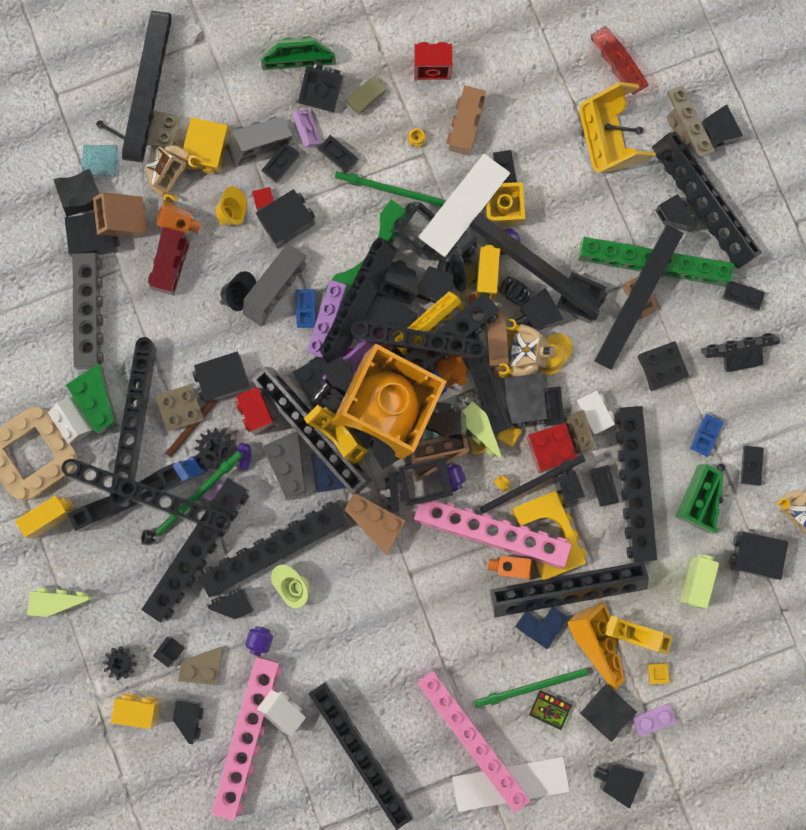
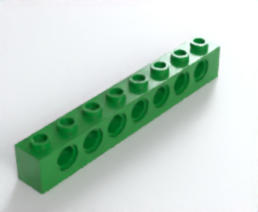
M583 237L580 243L578 261L641 272L653 249ZM673 253L662 276L726 287L731 283L734 263Z

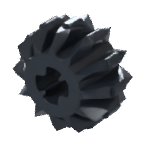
M507 276L499 287V292L502 296L518 306H523L529 300L532 293L527 286L511 276Z
M119 646L118 651L116 648H111L112 654H105L109 660H104L102 664L108 665L104 672L111 671L109 678H113L116 674V680H121L122 676L124 679H127L129 677L128 673L133 674L135 672L131 666H136L137 662H131V659H134L136 656L135 654L129 656L131 649L128 648L124 652L123 646ZM119 658V660H123V664L117 667L116 663Z

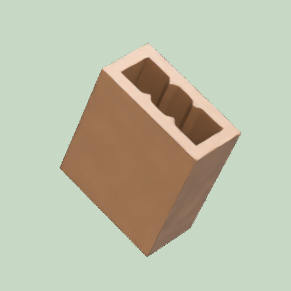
M102 192L93 197L97 235L138 238L147 233L143 197Z

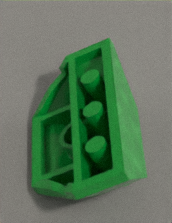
M304 36L301 39L284 38L278 40L261 59L263 70L311 67L312 63L321 66L336 65L335 53L318 39L310 36Z

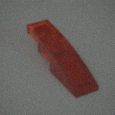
M607 26L590 35L592 42L601 50V56L612 67V73L620 82L639 84V88L631 92L632 95L649 86L636 63Z

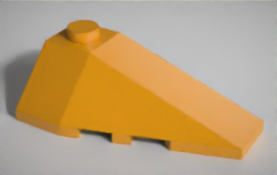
M603 601L576 613L567 623L577 644L610 687L616 690L624 682L625 677L620 656L616 655L615 651L617 640L605 635L607 623L610 621L611 616Z

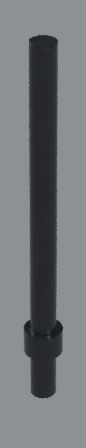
M582 454L570 461L566 460L549 472L480 507L481 512L484 514L564 472L572 471L573 467L586 461L584 455Z

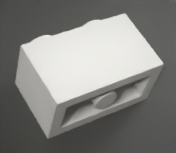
M598 391L574 403L578 412L584 410L592 436L615 425L613 422L615 417L610 410H607L604 405L606 400Z
M73 397L56 403L48 412L68 444L86 438L94 430Z
M271 690L257 710L281 732L292 737L306 717L301 713L302 709L298 705L288 702L289 697L282 691L277 693Z

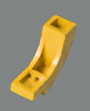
M317 405L304 418L305 421L326 435L338 448L342 456L355 464L368 452V449L350 427H338L332 424L336 415L327 407L322 408Z
M614 616L610 617L605 634L668 655L673 636Z

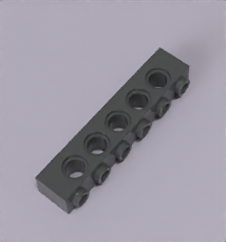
M96 253L72 254L74 367L78 370L91 369L97 364L101 365L104 362V355L101 352V345H103L104 339L103 334L100 333V326H103V316L100 314V307H103V298L100 296V289L103 287L102 277H100L102 259H99ZM91 270L92 275L89 278H84L85 272ZM87 289H92V294L88 297H85V291ZM92 307V313L85 315V310ZM88 326H92V332L85 334V329ZM88 345H93V350L90 353H86L85 348Z

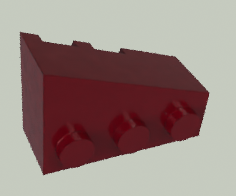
M162 227L153 270L148 278V283L152 290L170 295L175 294L190 245V241L184 232Z

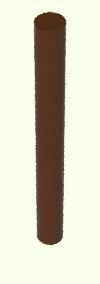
M218 401L208 403L202 408L203 419ZM201 421L188 425L165 453L172 457Z

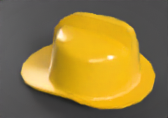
M235 186L225 188L221 200L215 208L220 226L242 224L247 209V200L239 188Z
M561 333L549 335L545 339L549 342V346H554L556 354L553 358H547L546 367L538 369L540 373L546 375L557 373L570 358L573 351L572 342L566 335Z

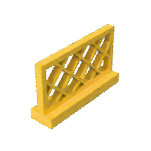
M449 291L414 321L408 329L435 333L438 330L436 329L437 323L445 320L446 324L453 318L451 317L453 309L458 307L459 312H461L464 307L460 299ZM399 334L394 340L396 342L402 341L404 334ZM415 337L413 339V343L415 345H420L422 343V337ZM397 347L404 356L408 354L406 351L408 349ZM416 360L413 364L418 366V360Z

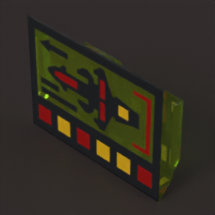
M540 690L531 707L529 716L562 730L572 704Z

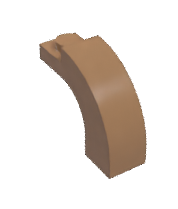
M499 309V318L495 322L484 325L488 363L494 378H502L499 376V372H506V369H499L500 364H509L507 332L502 309Z

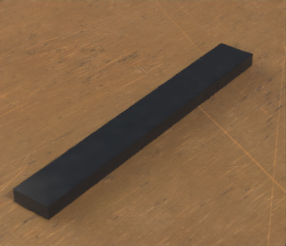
M479 213L469 226L500 248V250L593 318L602 305L601 302L484 215Z
M667 224L665 225L594 359L598 364L612 370L684 234L683 232Z

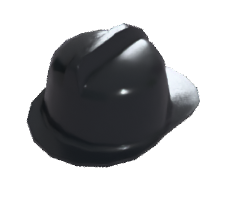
M452 247L448 252V260L454 275L453 283L459 292H464L467 285L476 282V267L471 259L461 257L459 252Z
M247 271L236 274L229 283L222 287L220 304L230 307L236 312L242 311L244 298L257 283L255 277Z

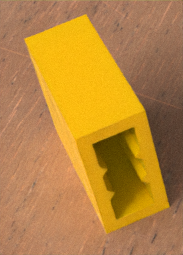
M191 117L183 150L190 153V156L200 157L203 162L196 159L195 165L200 168L191 167L186 160L185 168L189 170L201 169L207 174H214V172L220 174L230 133L228 125Z
M485 245L480 248L475 300L485 292L494 303L497 294L500 248H496L493 245Z
M55 495L15 520V523L25 538L36 539L69 518L67 513L73 511L74 505L69 498L66 499L65 497Z

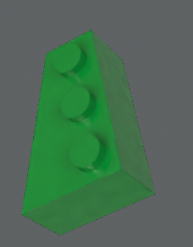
M97 364L66 384V387L95 432L103 435L117 426V421L104 375V368Z
M707 464L697 465L675 517L707 533L717 534L718 528L716 527L717 517L720 513L718 507L719 498L722 493L723 472Z

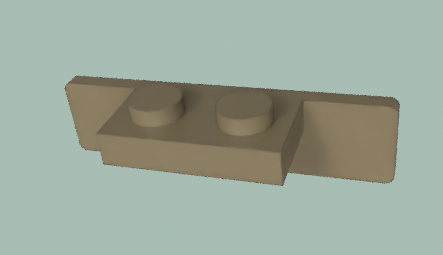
M684 86L669 90L667 94L674 109L666 117L673 132H677L687 148L692 145L698 158L712 154L715 150Z

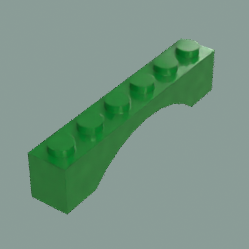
M390 199L380 213L378 238L382 237L387 242L393 244L398 238L391 232L394 227L393 224L405 211L402 206ZM363 261L345 272L335 274L332 278V281L347 285L342 304Z

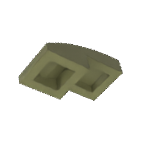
M373 76L359 87L346 100V103L359 115L368 109L373 101L383 95L387 88Z

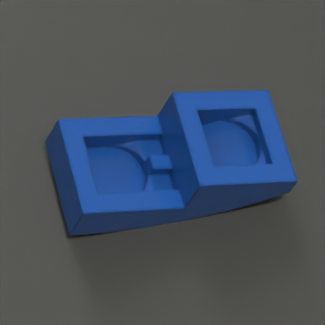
M296 289L297 328H314L316 324L315 289Z
M705 413L690 449L708 457L724 422Z
M191 456L187 460L178 461L172 465L183 482L208 472L204 464L199 463L201 459L196 458V456Z

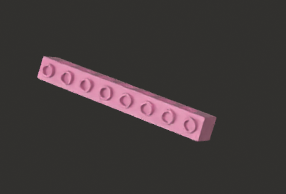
M438 500L419 503L414 517L415 523L564 570L571 544L564 538L557 537V539H553L547 533L538 531L537 534L531 532V529L520 525L519 528L511 526L512 523L509 521L501 520L499 522L493 520V517L487 514H482V516L474 514L475 511L468 508L463 510L457 509L456 505L449 502L441 504L437 502ZM435 510L443 512L440 518H434L432 513ZM453 516H459L461 518V521L458 524H453L450 522ZM473 521L480 524L476 530L469 528V524ZM495 527L498 529V534L491 536L487 533L488 529ZM509 533H514L517 536L514 542H509L506 539ZM533 539L536 545L533 548H528L525 545V541ZM552 545L555 551L552 554H547L544 551V547Z
M260 656L255 658L211 812L212 815L234 821L237 815L240 816L244 804H241L242 796L247 795L249 784H246L247 778L252 776L255 767L252 764L254 756H258L260 745L257 744L258 739L263 737L266 728L263 725L265 716L257 710L260 704L254 701V696L259 693L265 699L271 690L276 692L277 687L274 686L275 679H279L282 668L279 667L280 662ZM262 674L269 676V684L263 685L260 682ZM250 713L258 715L259 721L257 723L249 721ZM244 733L252 734L253 741L251 743L244 741ZM244 752L248 757L247 761H239L238 753ZM239 772L242 780L239 782L234 781L232 773ZM227 792H234L236 800L229 801L226 797Z
M431 670L417 681L425 695L512 811L516 813L530 802L528 796L434 671Z

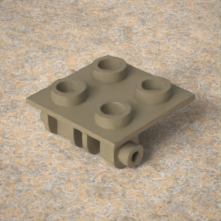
M154 111L147 145L153 147L160 146L162 148L175 146L176 142H174L181 117Z
M192 384L155 395L167 432L204 420L196 398L197 394Z
M584 410L564 418L575 454L589 451L591 448L596 447Z

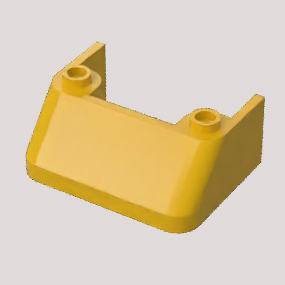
M618 82L583 101L580 105L579 113L594 171L604 173L629 168L656 156L655 152L638 151L635 148L625 149L621 130L611 129L607 131L605 129L607 123H610L612 126H620L617 115L623 113L626 109L627 101L625 95L637 90L639 84Z

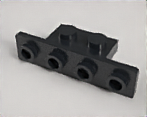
M765 333L759 337H745L740 341L730 340L726 341L725 344H710L705 348H701V353L706 358L723 355L724 370L730 372L763 365L762 347L780 344V339L775 334Z

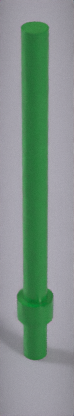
M336 171L335 174L336 179L347 181L351 185L356 186L358 184L440 207L445 202L444 199L361 178L354 173L350 175Z
M237 451L227 461L222 462L219 465L220 468L187 500L195 503L225 473L228 474L233 469V465L243 455ZM182 505L179 508V512L184 514L190 507ZM172 515L169 516L155 532L161 536L179 518Z
M583 668L501 693H490L487 697L474 700L476 708L491 704V706L499 704V701L588 676L587 668Z

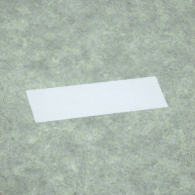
M483 154L419 235V238L445 257L469 227L473 219L480 213L509 176L510 172Z
M563 757L506 767L529 799L570 792ZM483 771L452 777L458 812L506 803Z

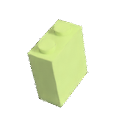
M698 555V557L691 558L680 603L697 608H708L719 562H715L714 557Z

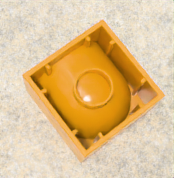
M375 344L364 355L332 424L338 427L348 426L369 433L388 444L395 451V456L403 459L415 451L447 381Z

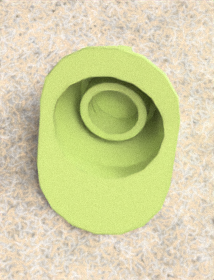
M288 565L276 566L271 574V581L275 589L288 606L292 608L302 607L307 602L310 590L307 579L299 575Z

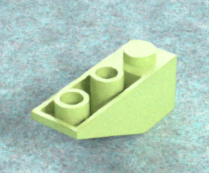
M472 401L462 411L466 415V430L473 434L471 438L478 445L482 443L486 447L485 451L492 458L495 456L500 458L501 454L488 416Z
M37 588L36 591H30L27 615L51 617L91 601L93 597L87 596V592H76L75 595H69L67 590H56V593H49L47 588Z

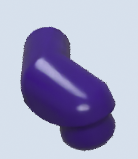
M241 442L237 449L243 453L239 468L248 471L252 459L251 446L248 443Z

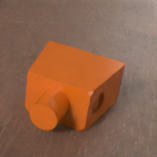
M163 200L157 215V226L184 232L185 234L188 230L198 234L202 223L193 220L190 211Z
M451 356L446 361L442 359L437 363L438 367L435 370L438 371L443 380L447 381L445 384L447 388H450L455 383L459 386L466 383L467 377L465 374L468 369L461 358Z
M500 556V560L489 559L488 570L498 571L499 576L531 580L534 561L532 559ZM507 563L512 564L511 570H506Z

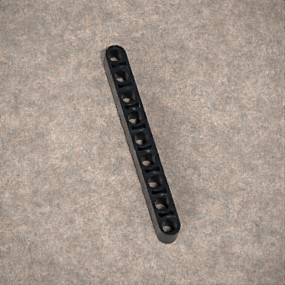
M151 10L122 148V160L139 163L144 161L172 18L169 12Z
M147 337L139 338L135 344L114 467V474L120 476L127 474L128 479L133 481L136 478L157 352L155 344ZM150 344L147 351H142L144 345ZM146 362L147 366L140 370L139 366ZM139 381H144L141 388H136ZM140 399L139 406L133 407L134 401ZM133 418H137V423L130 426V421ZM134 437V442L127 445V439ZM130 455V456H131L130 462L127 463V464H124V462H123L124 458H125L126 456ZM112 479V485H111V487H112V486L114 485V483H115V480H114V479ZM126 485L123 489V492L125 494L132 493L134 487L132 485ZM110 493V500L114 505L126 508L131 504V501L125 498L122 502H117L118 496Z
M67 459L62 464V472L68 478L219 533H225L231 527L229 516L217 510L75 459ZM70 465H77V470L74 473L70 474L67 472ZM90 471L96 472V477L93 480L86 479V475ZM108 478L115 480L112 487L105 486V481ZM132 485L134 489L132 493L125 494L123 492L124 487ZM151 492L152 498L144 501L142 499L143 493ZM164 498L171 500L169 507L164 508L161 506V501ZM182 505H188L190 511L187 514H181L179 508ZM204 511L209 514L206 521L198 519L200 512ZM220 518H224L228 523L226 527L219 528L216 525L217 521Z

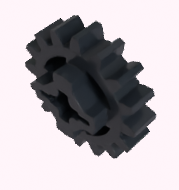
M214 428V432L207 429V435L201 433L202 440H196L199 447H194V450L199 451L195 455L196 458H202L199 463H207L206 468L208 469L213 465L214 470H217L218 465L232 457L234 455L232 454L233 451H237V448L232 446L236 441L230 440L232 435L229 433L225 436V430L222 429L219 433L217 428ZM215 436L222 437L226 441L219 442L217 441ZM208 440L207 447L203 449L205 442ZM214 443L218 447H220L218 449V455L214 451H211L214 449ZM228 449V453L224 458L223 454ZM213 456L216 462L210 461L206 457Z

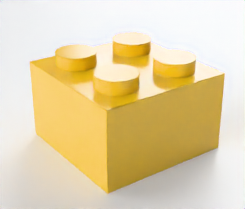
M523 182L502 183L484 206L485 217L497 226L523 225L525 221Z
M126 692L120 697L115 698L111 723L152 729L158 725L162 701L156 700L157 697L146 695L139 698L135 693Z

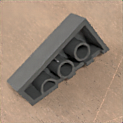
M287 243L244 298L243 315L262 326L277 303L283 298L288 287L293 285L299 272L302 273L307 265L305 263L306 255Z

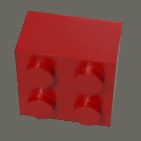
M420 42L414 44V80H451L453 66L452 44L447 42H438L437 44Z
M258 387L236 395L238 401L235 404L241 415L244 414L245 419L242 421L248 432L258 435L276 427L262 392Z
M565 423L529 434L526 437L538 473L556 468L562 462L576 458Z

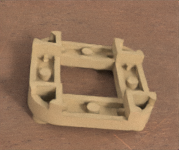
M29 408L0 427V481L7 492L16 499L33 500L38 498L39 494L66 477L62 472V464L65 460H78L79 454L77 449L72 444L66 442L52 421L48 411L42 408ZM36 428L56 458L24 479L7 454L6 448ZM70 465L67 472L70 474L74 473L77 465Z

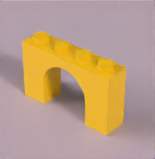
M556 491L511 509L518 527L537 519H550L560 527L563 538L571 544L564 570L541 562H534L540 580L549 579L586 563L585 559L587 558L583 547L580 548L578 545L579 536L576 530H572L570 522H572L568 511L565 512L562 507L564 504L563 498Z

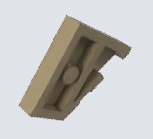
M218 647L182 660L178 681L218 685L223 647Z

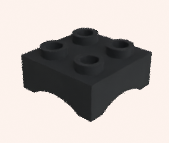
M90 169L84 170L72 177L53 179L66 217L94 209L93 197L99 195V191Z
M676 341L643 352L637 356L651 391L689 377Z
M605 684L580 714L612 742L622 728L637 714V711L611 687Z

